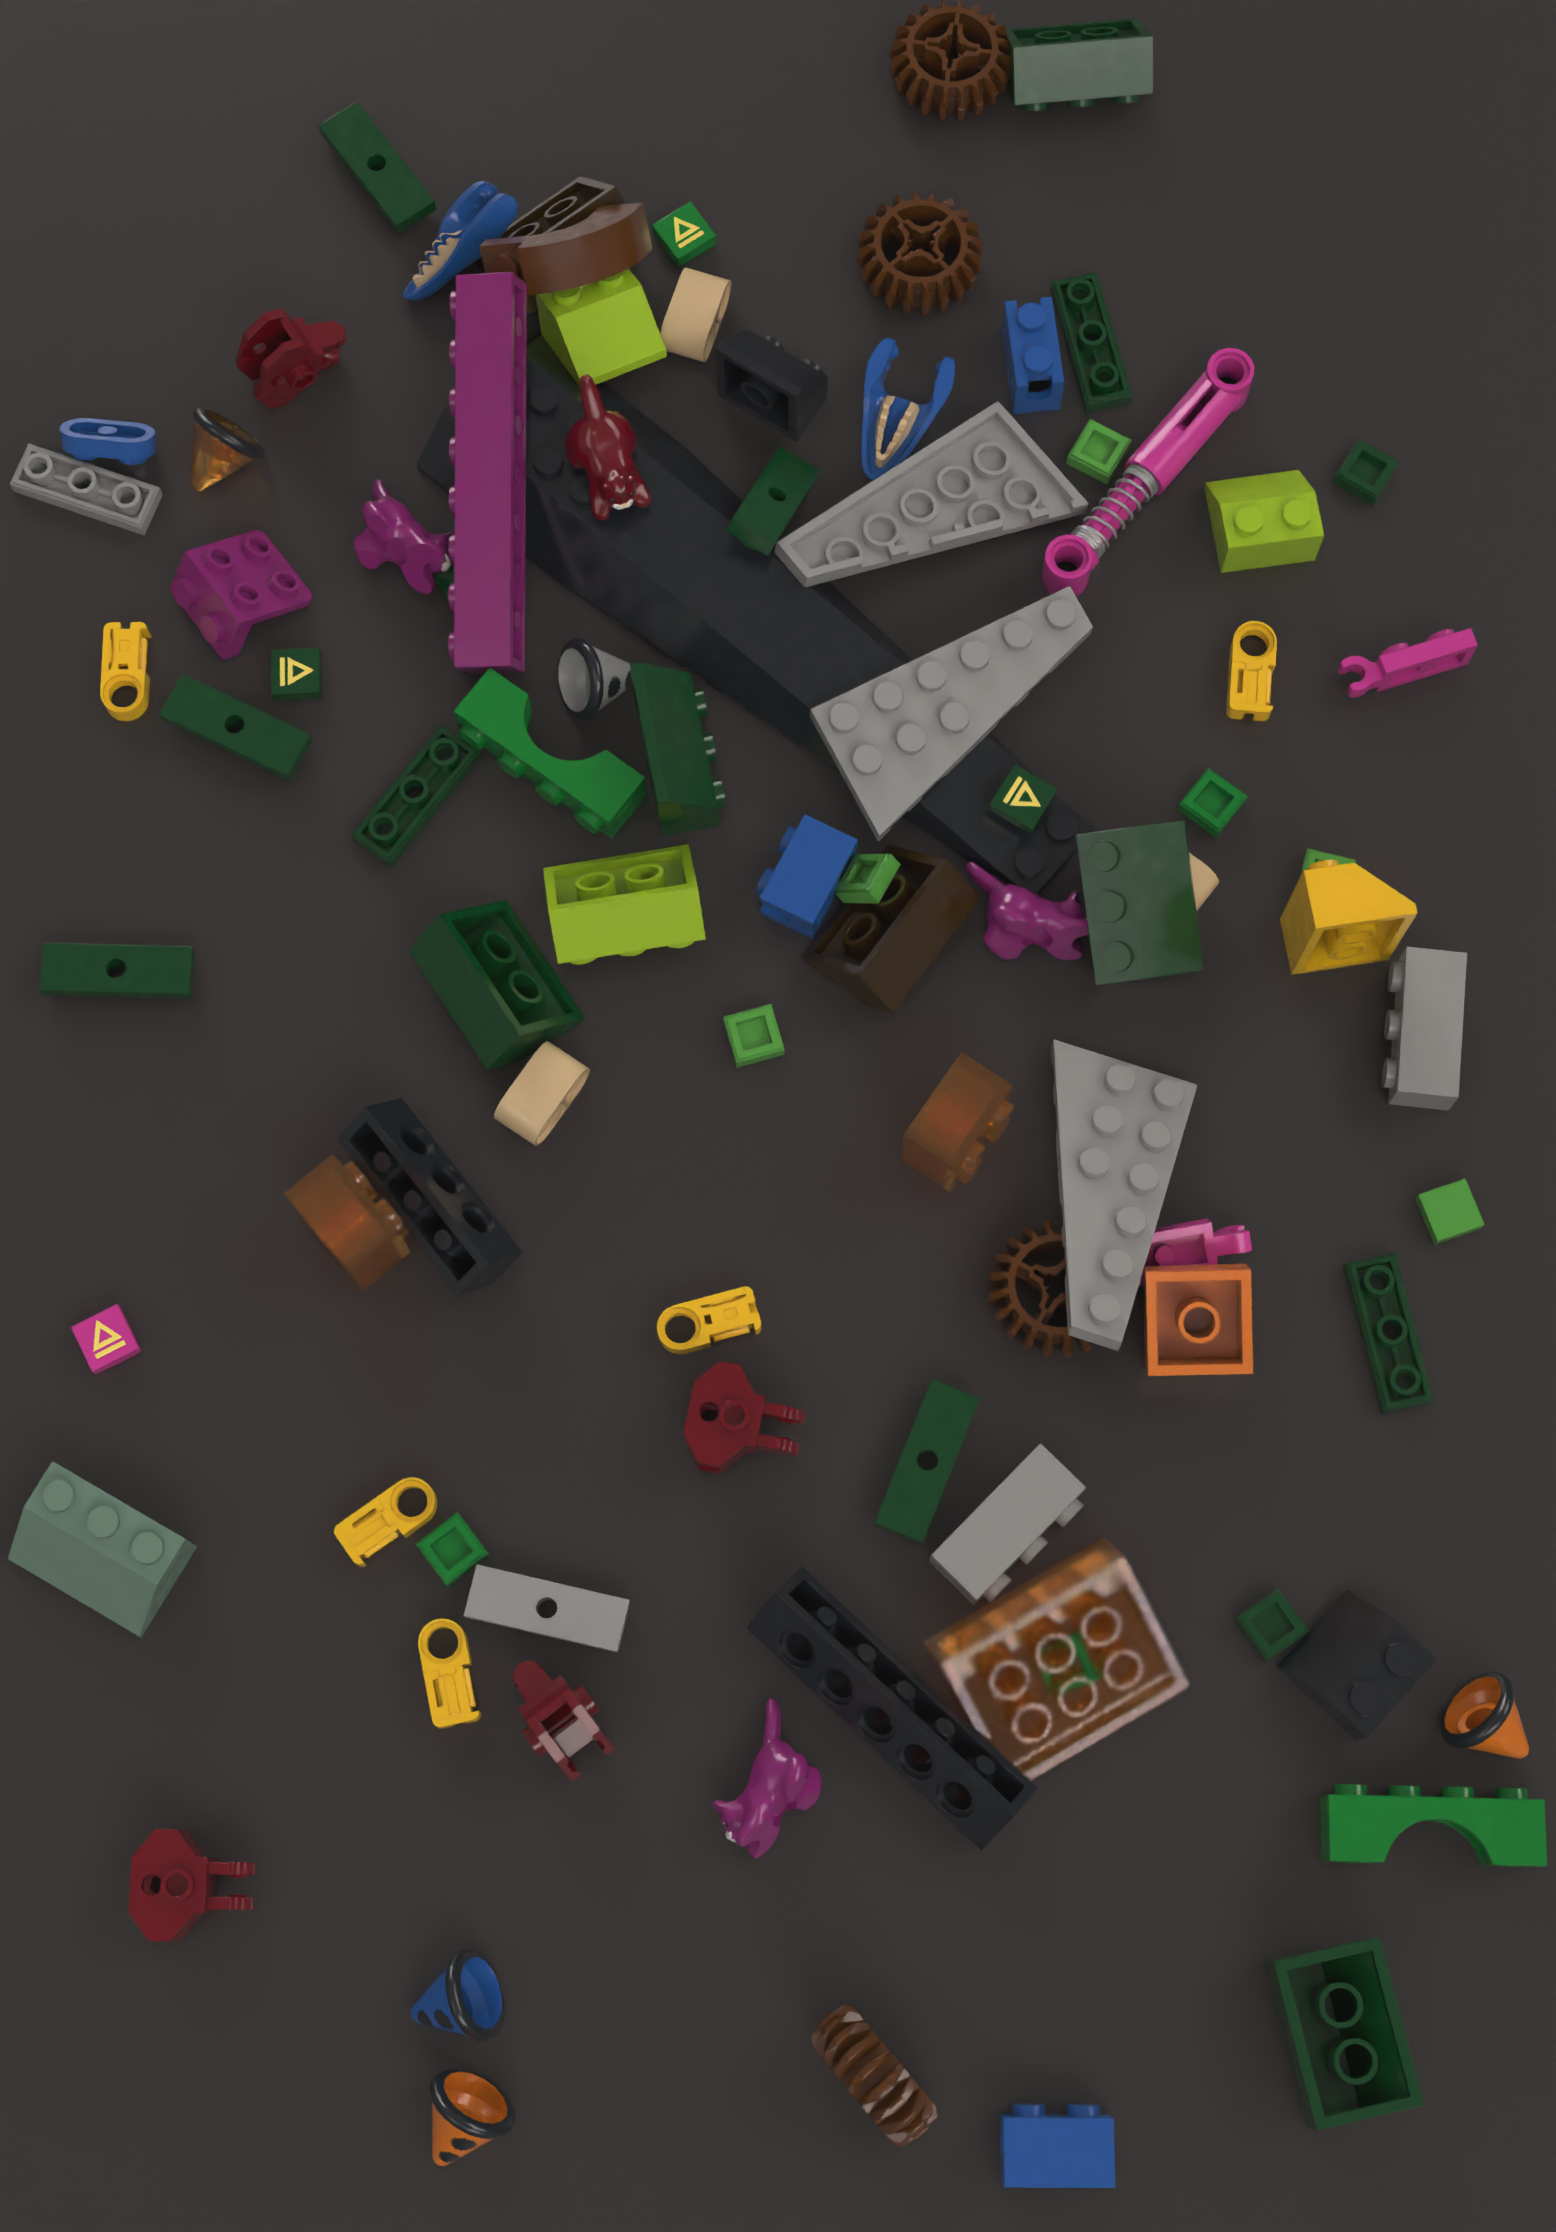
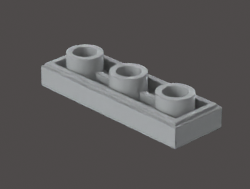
M29 443L10 482L12 490L16 493L144 536L163 496L160 487ZM84 485H89L87 488L81 489Z
M477 1564L464 1617L618 1653L630 1600ZM548 1600L556 1602L557 1611L551 1618L540 1617L539 1607L543 1602Z

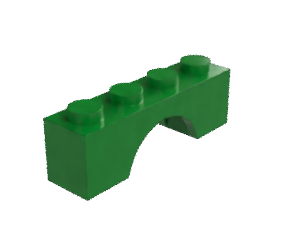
M492 668L486 671L454 710L459 729L458 735L461 739L478 751H481L484 747L498 757L496 759L498 765L509 775L517 779L523 775L536 784L535 790L550 804L558 806L561 802L575 812L573 815L575 820L591 833L597 834L600 830L612 839L648 795L646 778L608 750H604L587 759L569 761L554 758L539 749L528 734L532 717L529 694Z
M1336 1784L1334 1785V1794L1320 1796L1321 1862H1384L1392 1843L1401 1832L1417 1822L1434 1821L1455 1829L1465 1837L1474 1849L1481 1866H1547L1545 1799H1528V1789L1495 1788V1798H1474L1473 1787H1441L1442 1797H1422L1420 1786H1388V1796L1367 1795V1785Z

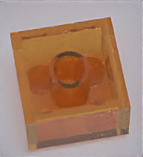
M961 1052L904 1133L901 1160L949 1192L953 1190L959 1180L967 1184L983 1161L980 1157L985 1151V1142L989 1140L995 1144L1011 1120L1009 1115L1014 1105L1009 1103L1013 1085Z
M331 1154L284 1193L302 1220L363 1291L411 1252L403 1239L409 1234V1231L402 1224V1219L384 1198L375 1204L373 1199L377 1194L370 1187V1182L351 1160L343 1166Z

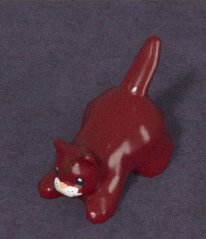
M584 374L580 378V396L585 415L575 422L567 433L565 448L570 463L576 469H585L589 484L591 511L596 519L604 521L608 519L612 508L621 510L630 507L632 503L639 508H646L651 502V497L632 458V452L635 451L636 436L630 422L618 411L605 410L595 382L591 376Z

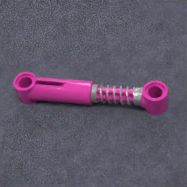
M1225 348L1213 354L1207 364L1206 371L1125 463L1126 471L1123 473V478L1115 482V488H1110L1107 491V497L1100 499L1099 506L1093 507L1091 516H1086L1083 519V525L1077 526L1071 534L1059 536L1050 542L1045 552L1041 580L1044 588L1051 595L1069 586L1076 597L1080 595L1088 585L1090 573L1099 563V558L1104 554L1105 548H1109V539H1117L1116 531L1126 528L1124 522L1134 519V511H1141L1140 503L1148 502L1149 498H1152L1153 495H1161L1229 414L1237 411L1244 405L1253 381L1255 368L1252 359L1245 352L1237 348ZM1228 377L1233 379L1236 383L1226 384L1222 382L1219 378ZM1070 562L1078 569L1072 572H1065L1059 569L1057 564Z

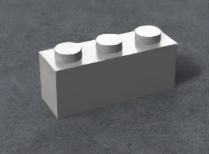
M1406 947L1399 960L1391 962L1388 974V992H1395L1394 1010L1389 1009L1387 1012L1384 1036L1385 1039L1392 1040L1391 1058L1386 1057L1384 1059L1381 1075L1382 1087L1389 1088L1388 1104L1448 1111L1459 1098L1467 953Z
M1040 1443L930 1556L929 1562L973 1605L982 1596L989 1602H992L1012 1581L1005 1574L1018 1559L1027 1565L1048 1544L1042 1537V1534L1055 1521L1063 1528L1083 1508L1084 1505L1077 1498L1086 1487Z

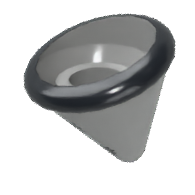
M573 638L563 647L558 662V687L562 702L567 712L573 718L579 721L592 719L600 709L633 686L630 663L590 645L582 638Z

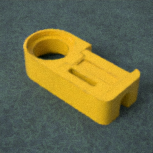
M1249 621L1239 626L1235 631L1230 646L1226 714L1231 719L1242 720L1245 713L1253 714V721H1266L1269 719L1273 706L1268 705H1270L1272 674L1276 666L1277 637L1273 629L1263 622ZM1246 636H1258L1265 642L1267 651L1260 656L1247 655L1241 649L1240 641Z
M109 622L103 628L100 696L109 714L119 721H133L144 714L149 704L150 678L146 672L148 646L146 638H152L143 622H131L130 629H124L120 622ZM131 686L137 689V698L130 706L117 707L112 704V696L118 688Z
M747 1286L670 1306L662 1312L657 1322V1333L662 1346L674 1354H688L710 1348V1339L717 1342L750 1333L749 1329L754 1328L756 1335L761 1331V1320L756 1308L752 1289ZM676 1316L688 1317L695 1324L694 1336L685 1343H675L665 1333L667 1323Z
M414 1477L402 1479L337 1524L334 1528V1534L352 1561L360 1567L367 1566L363 1560L365 1557L369 1558L399 1537V1533H402L407 1538L434 1517L437 1510L436 1494L422 1479ZM410 1488L421 1489L427 1496L425 1510L415 1517L403 1515L398 1507L401 1494Z
M444 1618L435 1619L424 1626L418 1638V1648L432 1722L440 1729L453 1727L460 1723L476 1722L481 1718L482 1712H473V1707H476L469 1668L465 1669L467 1666H472L466 1633L452 1620ZM442 1628L454 1631L458 1638L456 1651L445 1659L434 1657L428 1647L431 1635L436 1630Z

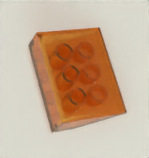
M1105 1537L923 1642L966 1721L1030 1781L1190 1686L1126 1557ZM1078 1634L1091 1667L1094 1665L1099 1680L1093 1682L1085 1674L1076 1652L1075 1644L1070 1636ZM1046 1673L1051 1674L1048 1680V1684L1044 1677ZM1074 1682H1085V1686H1083L1084 1683H1082L1078 1686L1065 1690L1070 1684Z

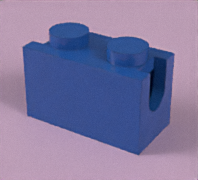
M1042 297L1039 304L1026 303L1020 308H1017L1016 300L1005 301L1001 334L1013 414L1060 410L1064 377L1052 297ZM1046 380V390L1040 392L1028 391V382Z
M804 814L797 828L790 826L785 832L778 848V853L782 854V857L775 870L768 867L758 883L755 894L760 896L759 901L763 903L760 914L813 939L836 896L834 892L855 854H857L858 839Z
M1012 2104V2114H1000L1001 2184L1003 2187L1115 2188L1114 2118L1110 2117V2115H1100L1099 2104H1067V2114H1045V2104Z

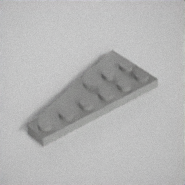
M997 401L778 541L775 547V554L805 588L1085 514L1089 503L1003 405Z
M1070 586L810 709L812 722L877 841H880L890 831L893 824L907 811H910L937 781L945 777L997 726L998 722L1014 706L1017 707L1048 673H1051L1091 634L1093 626Z
M1053 1039L1050 1053L1051 1065H1053L1054 1071L1053 1101L1054 1105H1056L1057 1119L1056 1150L1059 1197L1063 1215L1062 1246L1065 1247V1294L1068 1335L1119 1351L1198 1085Z

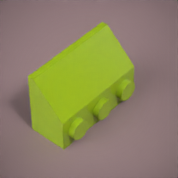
M689 844L543 868L548 912L558 964L570 962L571 964L582 965L590 963L598 957L616 954L627 957L643 953L646 949L664 946L684 948L690 946L695 941L706 940L698 885Z

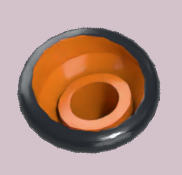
M1499 1672L1479 1674L1464 1683L1450 1698L1443 1711L1440 1723L1441 1735L1447 1744L1455 1748H1470L1515 1759H1522L1528 1755V1741L1514 1699L1513 1685L1507 1676Z
M449 2069L438 2073L430 2083V2096L432 2099V2158L436 2165H449L489 2141L505 2136L512 2130L515 2123L513 2106L508 2097L491 2081L470 2071Z

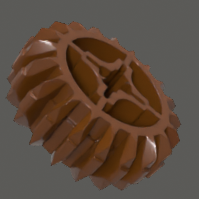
M940 0L937 9H932L924 3L920 9V16L909 12L905 20V26H898V30L895 32V41L890 46V75L892 80H895V88L898 95H906V102L909 108L921 104V112L924 118L932 111L938 112L941 122L945 120L947 114H955L961 123L966 111H970L979 117L983 111V105L993 108L997 102L998 94L1004 95L1008 87L1010 56H1008V40H1006L1007 31L1005 25H996L997 19L994 12L981 16L982 9L979 2L971 9L964 8L962 0H958L955 6H947L944 0ZM955 52V59H953L952 61V67L948 69L947 67L948 62H950L951 53Z
M916 190L911 194L909 201H904L896 193L892 199V207L880 202L879 207L876 209V216L868 215L864 231H861L858 237V248L860 250L857 252V264L861 268L863 283L871 284L873 298L885 296V304L888 310L897 303L903 304V312L906 316L911 312L912 307H921L920 311L926 317L930 312V306L933 305L944 313L948 308L949 300L960 304L964 298V290L972 291V288L975 286L976 276L979 275L982 269L983 242L981 238H978L979 228L977 222H969L967 208L954 211L955 203L952 197L941 204L937 202V196L934 191L929 195L928 200L920 199ZM892 241L896 245V256L889 263L883 254V250ZM949 244L957 255L951 266L944 262V248Z
M1045 1220L1042 1223L1041 1237H1038L1035 1230L1028 1225L1022 1231L1026 1245L1017 1238L1010 1237L1006 1241V1247L1012 1256L1000 1252L996 1254L994 1263L1004 1271H992L989 1273L988 1282L994 1286L1001 1287V1289L990 1292L988 1294V1302L995 1305L1005 1304L1004 1307L994 1313L993 1318L996 1323L1012 1319L1013 1323L1006 1330L1005 1336L1011 1340L1021 1331L1027 1336L1022 1344L1023 1350L1030 1351L1034 1341L1037 1340L1043 1342L1041 1349L1042 1357L1049 1358L1053 1350V1344H1059L1062 1357L1070 1358L1073 1350L1072 1341H1075L1079 1349L1084 1353L1091 1350L1092 1343L1069 1336L1068 1327L1047 1325L1055 1313L1066 1310L1065 1293H1061L1057 1299L1054 1298L1048 1309L1045 1308L1050 1296L1047 1294L1050 1286H1044V1283L1053 1285L1056 1280H1060L1063 1272L1066 1270L1065 1257L1060 1264L1054 1267L1047 1268L1038 1264L1031 1267L1025 1264L1026 1261L1041 1253H1065V1247L1062 1246V1228L1060 1234H1054L1052 1222ZM1015 1277L1025 1281V1287L1034 1292L1038 1298L1039 1306L1033 1318L1023 1309L1018 1300L1015 1289Z
M843 2004L835 2012L831 2011L819 2022L820 2025L811 2033L813 2047L894 2145L906 2147L912 2140H918L929 2130L928 2126L938 2117L935 2104L854 2007Z

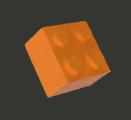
M1247 1264L1144 1266L1145 1370L1148 1376L1253 1374L1251 1269Z

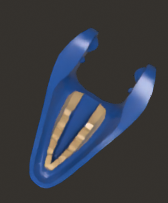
M487 181L475 182L457 198L442 219L436 239L432 243V250L425 252L426 261L419 262V271L413 276L411 282L404 290L403 297L411 301L426 299L440 290L461 271L481 258L479 246L486 239L500 238L516 217L518 204L515 198L506 193L499 194L497 188Z
M887 337L875 348L866 368L863 401L861 458L863 471L868 478L872 480L877 479L905 461L943 407L952 390L955 376L953 358L945 356L942 361L937 363L936 372L938 376L933 382L935 386L932 398L925 404H919L888 394L884 388V381L890 369L891 361L899 353L896 345L897 341Z

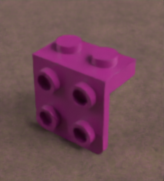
M260 530L250 531L185 551L169 588L176 602L184 608L200 629L204 639L213 646L222 660L239 655L252 624L307 607L312 598V593L269 537Z

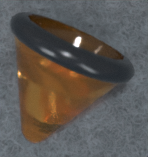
M198 407L194 410L195 424L190 484L194 490H206L255 459L264 457V447L246 430L208 408Z

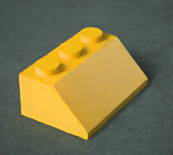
M1323 860L1309 865L1307 870H1303L1280 918L1291 975L1389 960L1417 915L1416 904L1356 863L1338 865L1336 860Z

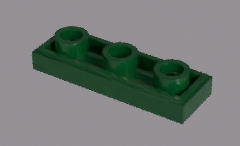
M357 101L319 125L323 138L398 234L437 210L435 200Z
M1097 272L1051 281L1050 293L1085 414L1131 404L1132 392ZM1087 338H1093L1096 341H1090Z
M779 446L736 512L726 531L737 537L743 546L752 550H758L768 556L811 488L820 470Z
M185 674L181 675L159 713L162 721L289 782L313 742L310 734ZM237 726L243 727L238 733H230Z
M440 725L350 835L352 841L392 868L480 760V751L443 725ZM412 791H423L417 798L408 797Z
M43 942L39 991L43 995L192 999L196 952L192 946ZM126 968L122 976L112 977L115 970Z
M1396 1253L1346 1263L1343 1269L1381 1415L1432 1404L1434 1397ZM1389 1325L1393 1327L1397 1333V1338L1392 1340L1385 1337L1382 1332V1326Z
M934 1379L931 1380L874 1523L875 1526L923 1544L980 1400L979 1397ZM928 1454L934 1457L937 1465L932 1470H923L919 1467L917 1459L921 1455Z

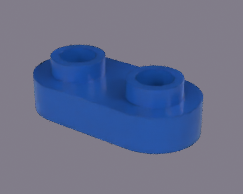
M77 418L68 420L60 426L61 448L78 460H93L100 457L118 459L119 462L126 465H139L146 462L148 457L156 453L155 430L146 424Z

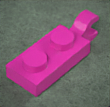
M1471 628L1454 633L1453 629H1445L1431 635L1426 639V642L1410 647L1408 643L1393 645L1380 654L1377 662H1370L1361 656H1349L1341 661L1338 672L1339 675L1346 674L1347 672H1356L1361 676V681L1350 684L1347 689L1348 697L1355 698L1364 695L1373 688H1376L1377 692L1468 665L1478 644Z
M1208 1218L1155 1228L1145 1266L1218 1264V1256L1252 1251L1249 1230H1244L1243 1224L1224 1227L1213 1232L1212 1222ZM1143 1273L1140 1279L1139 1286H1143Z

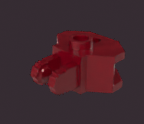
M282 308L265 312L243 333L235 364L252 381L260 379L258 385H255L253 393L262 404L270 410L282 407L292 401L302 390L315 384L320 371L337 365L341 357L339 348L345 344L347 338L345 335L346 328H343L337 321L333 322L332 320L307 326L302 317L293 319ZM260 343H263V344H262L261 346H259L258 348L253 349L256 345H258V344H260Z
M719 1361L693 1383L683 1435L701 1471L721 1474L745 1453L756 1455L757 1450L787 1456L797 1455L799 1444L792 1439L760 1434L763 1418L788 1425L804 1424L806 1412L801 1409L766 1402L765 1396L754 1393L740 1365ZM706 1411H715L718 1414L717 1418L713 1421H705L701 1417Z
M529 1659V1661L518 1663V1666L512 1672V1680L526 1700L524 1704L518 1707V1710L528 1724L521 1732L540 1757L548 1751L558 1766L573 1782L581 1775L569 1757L594 1739L606 1755L615 1750L610 1740L593 1719V1716L600 1712V1709L582 1685L573 1691L561 1675L552 1681L536 1661L532 1662Z
M155 1829L133 1854L131 1859L128 1913L148 1941H181L203 1914H214L215 1909L253 1910V1897H248L246 1894H229L227 1897H215L216 1875H228L230 1878H247L249 1875H255V1863L217 1862V1858L205 1857L188 1831ZM159 1877L161 1879V1889L156 1894L153 1890V1882Z

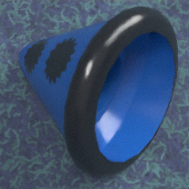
M472 1949L457 1951L451 1957L448 1966L414 2004L411 2010V2018L418 2024L465 2035L476 2041L491 2040L501 2029L505 2011L502 1988L493 1967L483 1955Z

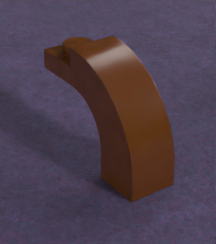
M643 202L599 206L588 218L568 228L538 235L486 239L479 246L485 273L513 272L527 284V296L563 291L603 280L637 264L652 250Z

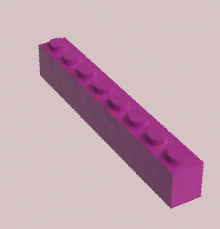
M513 272L456 275V291L451 292L449 302L451 316L455 321V340L451 341L449 347L450 362L455 370V388L451 389L449 395L450 412L452 417L455 418V437H452L449 442V457L452 466L455 467V486H451L449 490V507L452 515H455V534L450 536L448 545L449 557L454 564V583L450 584L448 591L449 606L454 613V632H451L448 638V651L451 660L454 661V667L469 674L486 673L489 668H492L497 673L525 672L527 284Z

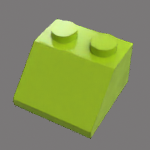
M629 268L594 283L563 291L536 295L541 334L579 387L580 378L584 374H588L592 377L595 384H599L667 357L666 347L642 285Z
M1299 470L1205 482L1204 490L1221 573L1315 561L1324 538V531L1316 492Z

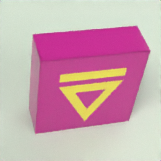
M118 1304L71 1327L88 1365L95 1375L142 1352L121 1306Z

